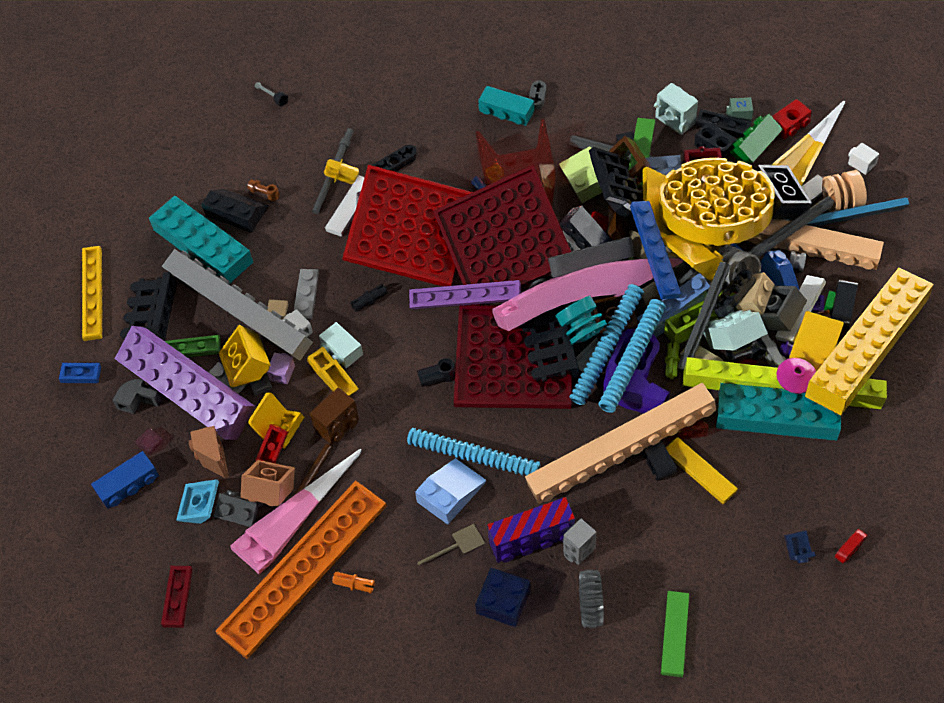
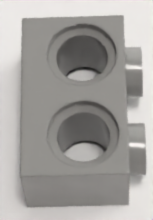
M582 519L564 534L563 552L570 562L574 561L579 565L596 549V531Z

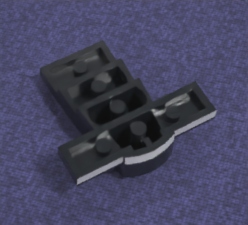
M592 147L589 150V154L605 201H608L611 208L617 214L627 218L633 217L630 208L631 203L643 201V191L637 190L636 179L629 177L628 167L621 165L618 154Z

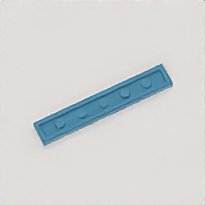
M901 198L820 214L806 225L815 227L901 210L909 205L908 198Z

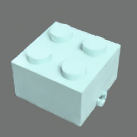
M670 83L657 94V102L654 104L656 108L655 117L682 135L696 123L698 100L687 94L680 87Z

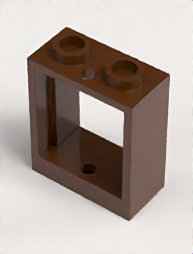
M624 136L609 152L618 154L621 158L630 150L638 163L628 171L629 177L636 179V185H639L643 181V169L646 166L651 169L652 167L635 141Z

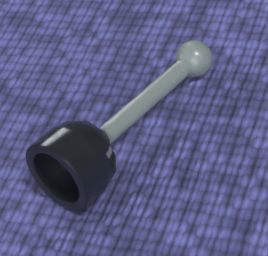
M255 83L256 89H261L272 95L274 102L280 107H283L288 102L287 94L283 92L275 94L261 86V83Z

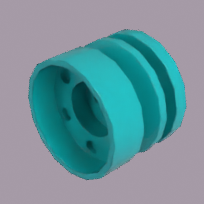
M590 295L571 304L555 315L561 327L572 326L566 332L567 336L576 333V336L570 339L572 345L590 339L607 325L605 320L598 323L595 322L602 317L601 313L591 315V312L597 306Z

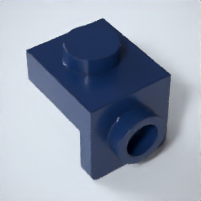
M806 530L784 535L790 560L804 563L810 561V557L816 556L815 551H811Z

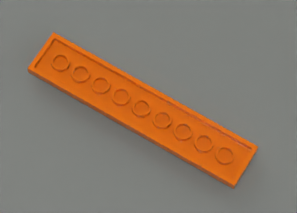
M355 481L215 631L216 634L248 659L387 507L386 502Z

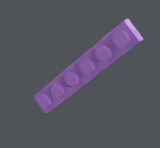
M515 280L409 290L410 308L424 309L506 302L521 294V282Z

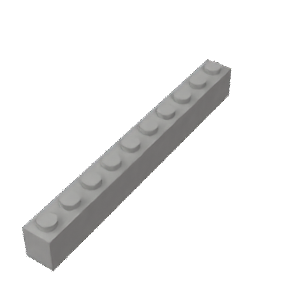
M176 249L173 250L162 265L165 270L299 361L302 359L313 343L307 338L309 336L307 332L301 328L297 331L294 329L295 324L287 319L282 321L280 314L274 310L270 313L267 311L269 307L260 301L258 304L255 303L253 296L247 292L243 295L241 293L242 289L235 284L232 286L228 285L230 281L221 275L219 278L216 277L217 273L209 267L204 269L203 263L197 259L192 261L190 259L192 256L182 250L180 253Z

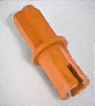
M335 572L332 580L333 584L348 587L352 591L356 589L369 592L370 594H372L374 588L367 587L366 585H375V580L357 577V574L353 576L341 572Z

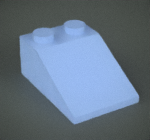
M455 458L424 481L415 491L417 503L448 525L487 481Z

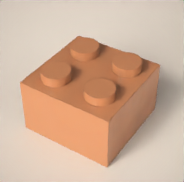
M257 460L242 475L241 498L248 499L251 502L267 503L269 506H279L294 489L295 468Z

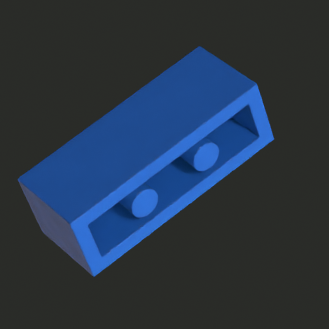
M142 451L91 485L103 504L109 509L119 505L121 500L136 494L146 484L153 483L159 475Z

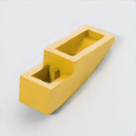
M324 347L308 356V364L332 391L339 387L350 396L359 389L337 360H333Z

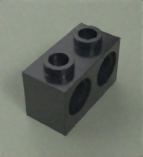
M708 122L695 134L694 145L697 148L704 146L705 149L720 148L722 158L727 159L731 155L730 151L734 148L733 143L737 139Z

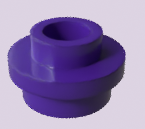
M786 341V344L782 343L779 351L787 359H789L794 345L789 343L790 341Z

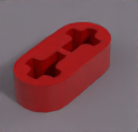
M857 529L839 549L835 558L842 564H845L863 544L868 535L862 530Z

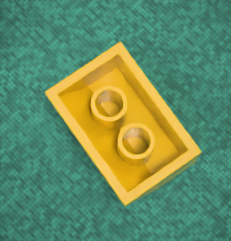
M677 234L662 237L664 244L708 280L713 281L719 263L723 262L722 259L724 257L716 250L712 253V247L708 244L693 242Z
M238 325L219 352L231 387L260 380L270 367V362L258 332Z

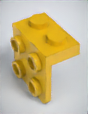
M266 393L250 417L249 425L263 440L270 424H275L288 431L289 433L282 447L285 449L299 428L304 416L301 412L286 410L272 393Z

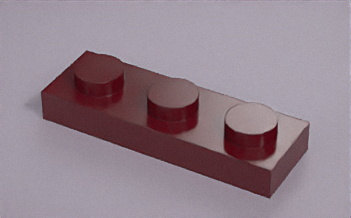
M170 566L161 620L162 627L184 628L193 571L191 566Z

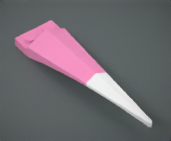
M361 449L245 530L246 533L230 545L231 550L258 574L262 573L278 557L318 503L359 457Z

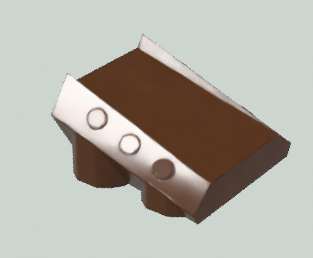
M609 206V237L613 241L630 237L629 231L632 230L621 215L614 212L611 206Z

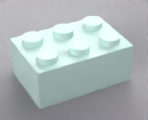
M732 310L729 315L719 320L718 318L712 319L708 322L704 331L709 347L720 350H736L768 334L759 312H751L750 310L745 312L742 310L734 312Z

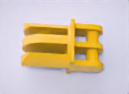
M341 159V162L327 161L324 174L334 178V183L336 179L349 184L355 182L359 173L358 168L342 163L343 159Z

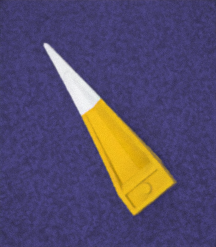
M842 101L816 127L772 165H788L802 186L845 101Z

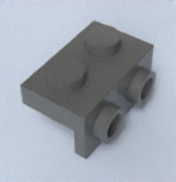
M227 490V492L219 493L214 517L251 527L255 524L258 507H261L263 503L251 502L248 499L241 498L239 492Z

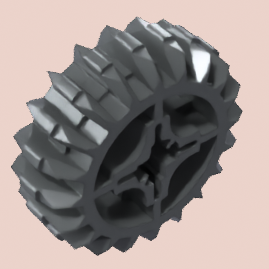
M593 569L581 571L579 573V599L582 625L589 628L601 627L604 623V607L600 572Z

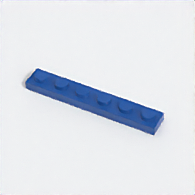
M650 201L632 202L630 208L661 300L679 298L681 292Z

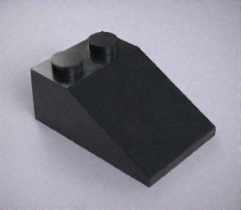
M788 165L757 166V172L762 171L770 179L774 187L772 219H795L810 208L811 200Z

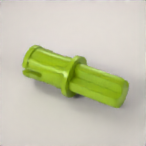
M670 342L667 346L668 351L665 358V376L674 379L677 376L678 364L680 362V345L674 342L672 348V342Z

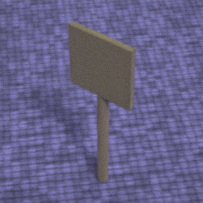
M472 524L452 534L456 544L418 561L417 564L422 565L457 547L461 549L464 555L484 545L485 542L475 525Z

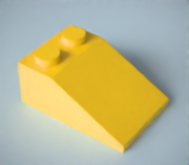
M806 311L789 358L804 359L817 372L836 348L844 322Z

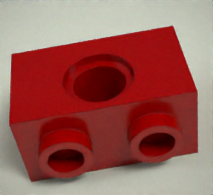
M797 99L772 116L783 128L778 135L784 140L789 136H794L800 128L808 126L811 121L812 111Z

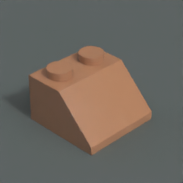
M211 426L191 431L192 439L189 440V446L191 451L194 452L195 459L200 460L203 467L224 478H228L223 444L215 427Z

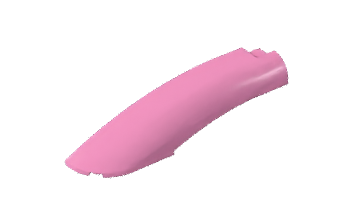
M669 258L672 268L683 262L680 258ZM648 259L616 261L595 265L566 275L557 276L538 284L493 308V315L499 327L510 331L546 311L580 300L589 295L591 297L604 295L620 297L625 294L629 284L640 286L654 277Z

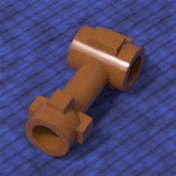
M259 180L249 181L247 188L250 192L255 193V191L267 194L268 199L271 201H276L280 197L277 186L271 184L266 187L260 185L261 182Z

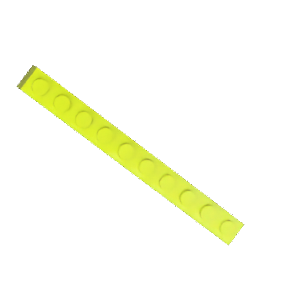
M690 357L686 359L683 386L695 387L703 383L707 389L719 390L720 383L784 389L777 380L778 368ZM868 379L849 406L882 409L887 398V381Z

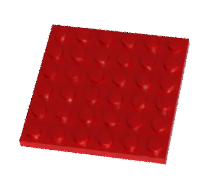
M368 165L342 260L443 287L451 286L456 266L433 211L473 192Z

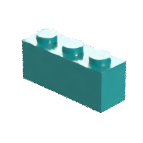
M486 86L478 100L480 112L496 116L499 119L512 121L515 124L526 126L534 113V100Z

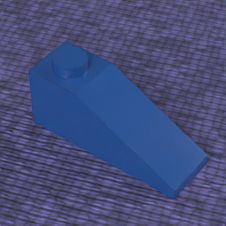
M780 250L767 252L760 262V273L764 272L775 284L774 286H796L800 290L792 264L786 258V255Z

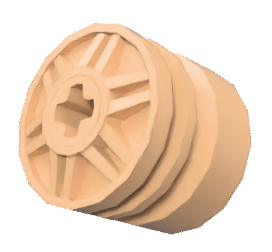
M859 171L844 172L841 176L839 174L826 176L822 180L823 199L830 196L834 200V205L828 209L829 212L865 206L867 199L866 187Z

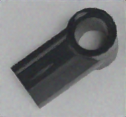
M759 338L736 350H725L726 358L729 362H736L750 357L752 360H758L767 352Z
M443 358L436 365L417 370L421 386L424 387L441 381H454V362L449 358Z

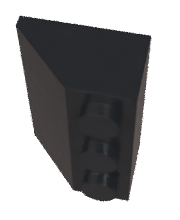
M225 189L211 190L201 203L206 217L251 233L269 207L268 204Z

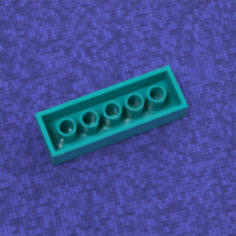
M176 196L149 217L155 232L179 250H183L191 255V259H197L203 263L204 269L209 267L217 273L215 276H223L230 281L228 284L253 263L249 249Z
M720 383L716 428L837 441L841 430V415L806 398V393L796 394L779 388Z

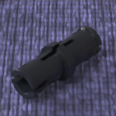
M381 283L374 289L363 292V295L351 301V307L357 312L369 304L372 305L374 301L388 294L387 289Z

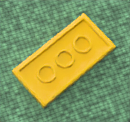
M646 166L643 169V201H650L661 236L665 237L675 234L664 224L659 212L660 186L665 181L666 175Z

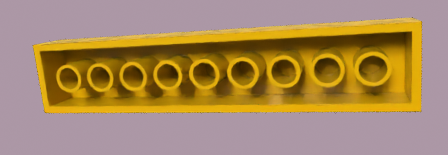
M898 268L809 380L805 397L842 415L928 301L934 284Z

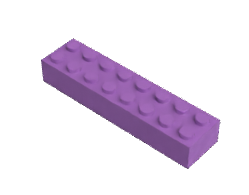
M131 326L114 358L207 427L214 426L218 435L223 439L237 440L255 408L252 403L147 328Z

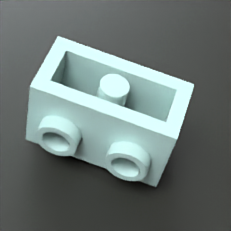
M337 322L319 335L320 347H324L332 355L333 360L336 359L345 368L349 367L363 355L361 344Z

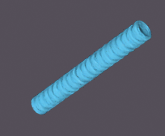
M634 284L628 285V289L625 291L626 295L622 296L623 300H620V305L614 311L615 315H612V320L608 323L609 326L605 328L607 331L603 332L604 336H601V341L597 343L598 347H595V352L592 353L593 357L589 358L590 362H587V368H584V373L580 375L582 378L578 379L579 383L575 385L576 389H573V394L569 396L573 402L585 405V400L589 398L588 394H591V389L594 388L593 384L597 383L596 378L600 377L599 373H602V368L605 367L604 363L608 362L607 358L611 356L610 352H613V347L617 345L616 342L619 341V337L622 335L621 331H624V326H627V321L630 320L629 316H632V311L636 309L635 306L638 305V300L641 299L640 295L644 293L639 286Z
M658 299L650 300L626 351L621 357V361L616 367V371L613 373L598 405L602 410L610 413L616 410L618 402L621 400L623 392L626 390L628 382H630L633 372H635V368L638 366L640 358L645 352V348L666 309V305Z
M412 428L407 438L409 445L414 444L416 447L419 445L420 448L425 447V449H431V451L437 450L438 453L443 452L445 455L449 453V456L455 455L456 458L460 456L463 460L466 458L467 461L472 460L474 463L478 461L479 464L484 463L485 466L490 465L492 468L496 466L497 469L502 468L503 471L507 469L508 472L514 471L515 474L520 473L521 476L524 474L527 476L540 469L541 466L539 461L535 463L534 460L528 461L527 458L522 459L520 456L516 458V455L510 456L509 453L505 455L502 451L498 453V450L492 451L491 448L487 450L486 447L480 448V445L474 446L472 443L469 445L468 442L463 443L461 440L457 442V439L451 440L450 437L446 439L443 435L439 437V434L434 435L432 432L428 434L427 431L422 432L421 429L416 430V428Z

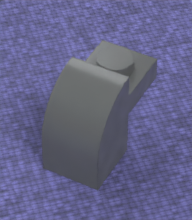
M134 379L124 383L118 389L112 401L118 410L135 414L141 402L158 407L162 400L157 390L151 387L147 388L144 380Z

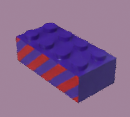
M566 497L487 524L489 543L497 563L501 561L504 563L509 562L521 554L523 556L529 555L538 548H549L558 541L564 542V534L575 525V517Z

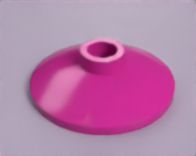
M789 358L779 365L776 375L779 384L785 390L801 394L806 393L809 380L816 373V370L804 359Z

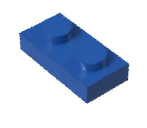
M62 363L59 381L61 383H98L101 365L100 363Z

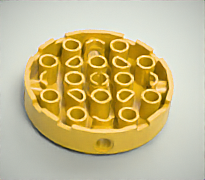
M726 158L698 159L682 164L680 169L676 171L673 169L665 176V181L660 186L659 212L664 224L675 234L687 240L715 246L741 243L758 235L769 225L773 216L775 192L770 179L762 171L757 172L753 170L752 165L741 161L737 163L727 162Z

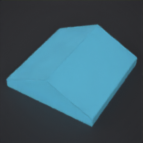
M216 479L186 484L176 520L201 524L209 519L219 481Z

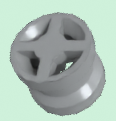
M791 251L789 261L793 269L795 268L803 272L806 253L796 254L795 251Z

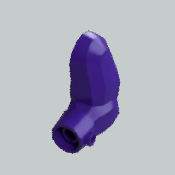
M636 328L625 330L622 332L621 337H619V341L616 343L617 345L608 359L603 394ZM653 334L645 348V352L640 358L638 366L635 368V372H633L630 382H628L626 390L623 392L621 400L618 402L619 406L638 411L641 414L667 402L670 397L669 391L653 382L650 384L647 380L650 367L660 349V343Z

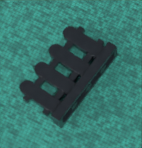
M164 272L162 277H157L156 280L145 281L144 278H141L138 282L131 284L130 289L136 294V297H130L127 300V305L133 311L126 313L123 317V320L129 324V328H124L120 331L122 339L125 340L131 326L147 323V326H144V328H147L163 341L166 340L177 285L170 272ZM154 292L153 295L143 296V293ZM150 308V311H139V309Z
M563 305L556 307L555 312L551 313V310L546 311V314L534 317L520 325L523 332L531 331V335L525 337L524 343L527 348H535V351L528 354V360L531 364L539 365V367L534 368L531 372L533 379L536 381L542 380L544 383L547 382V378L558 375L566 377V373L569 372L572 373L573 378L580 377L574 347L570 342L571 335H566L569 327H561L555 316L564 309ZM550 326V330L536 333V330ZM548 343H554V346L547 347L544 349H540L539 347L541 345H545ZM567 356L568 359L563 360L562 357ZM556 358L558 359V362L548 364L545 366L543 364V362L553 360Z

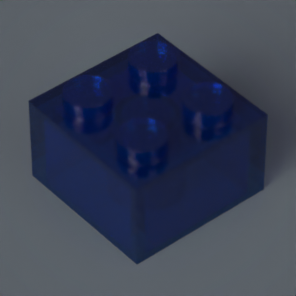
M490 567L475 604L476 614L517 627L531 591L530 581Z

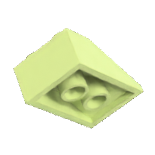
M590 146L559 163L581 203L602 193L591 162Z

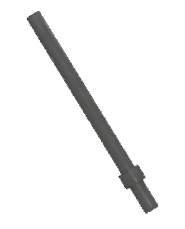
M348 128L344 138H341L334 161L341 162L345 151L349 148L350 139L354 132L351 128ZM326 177L313 207V213L319 214L334 178Z

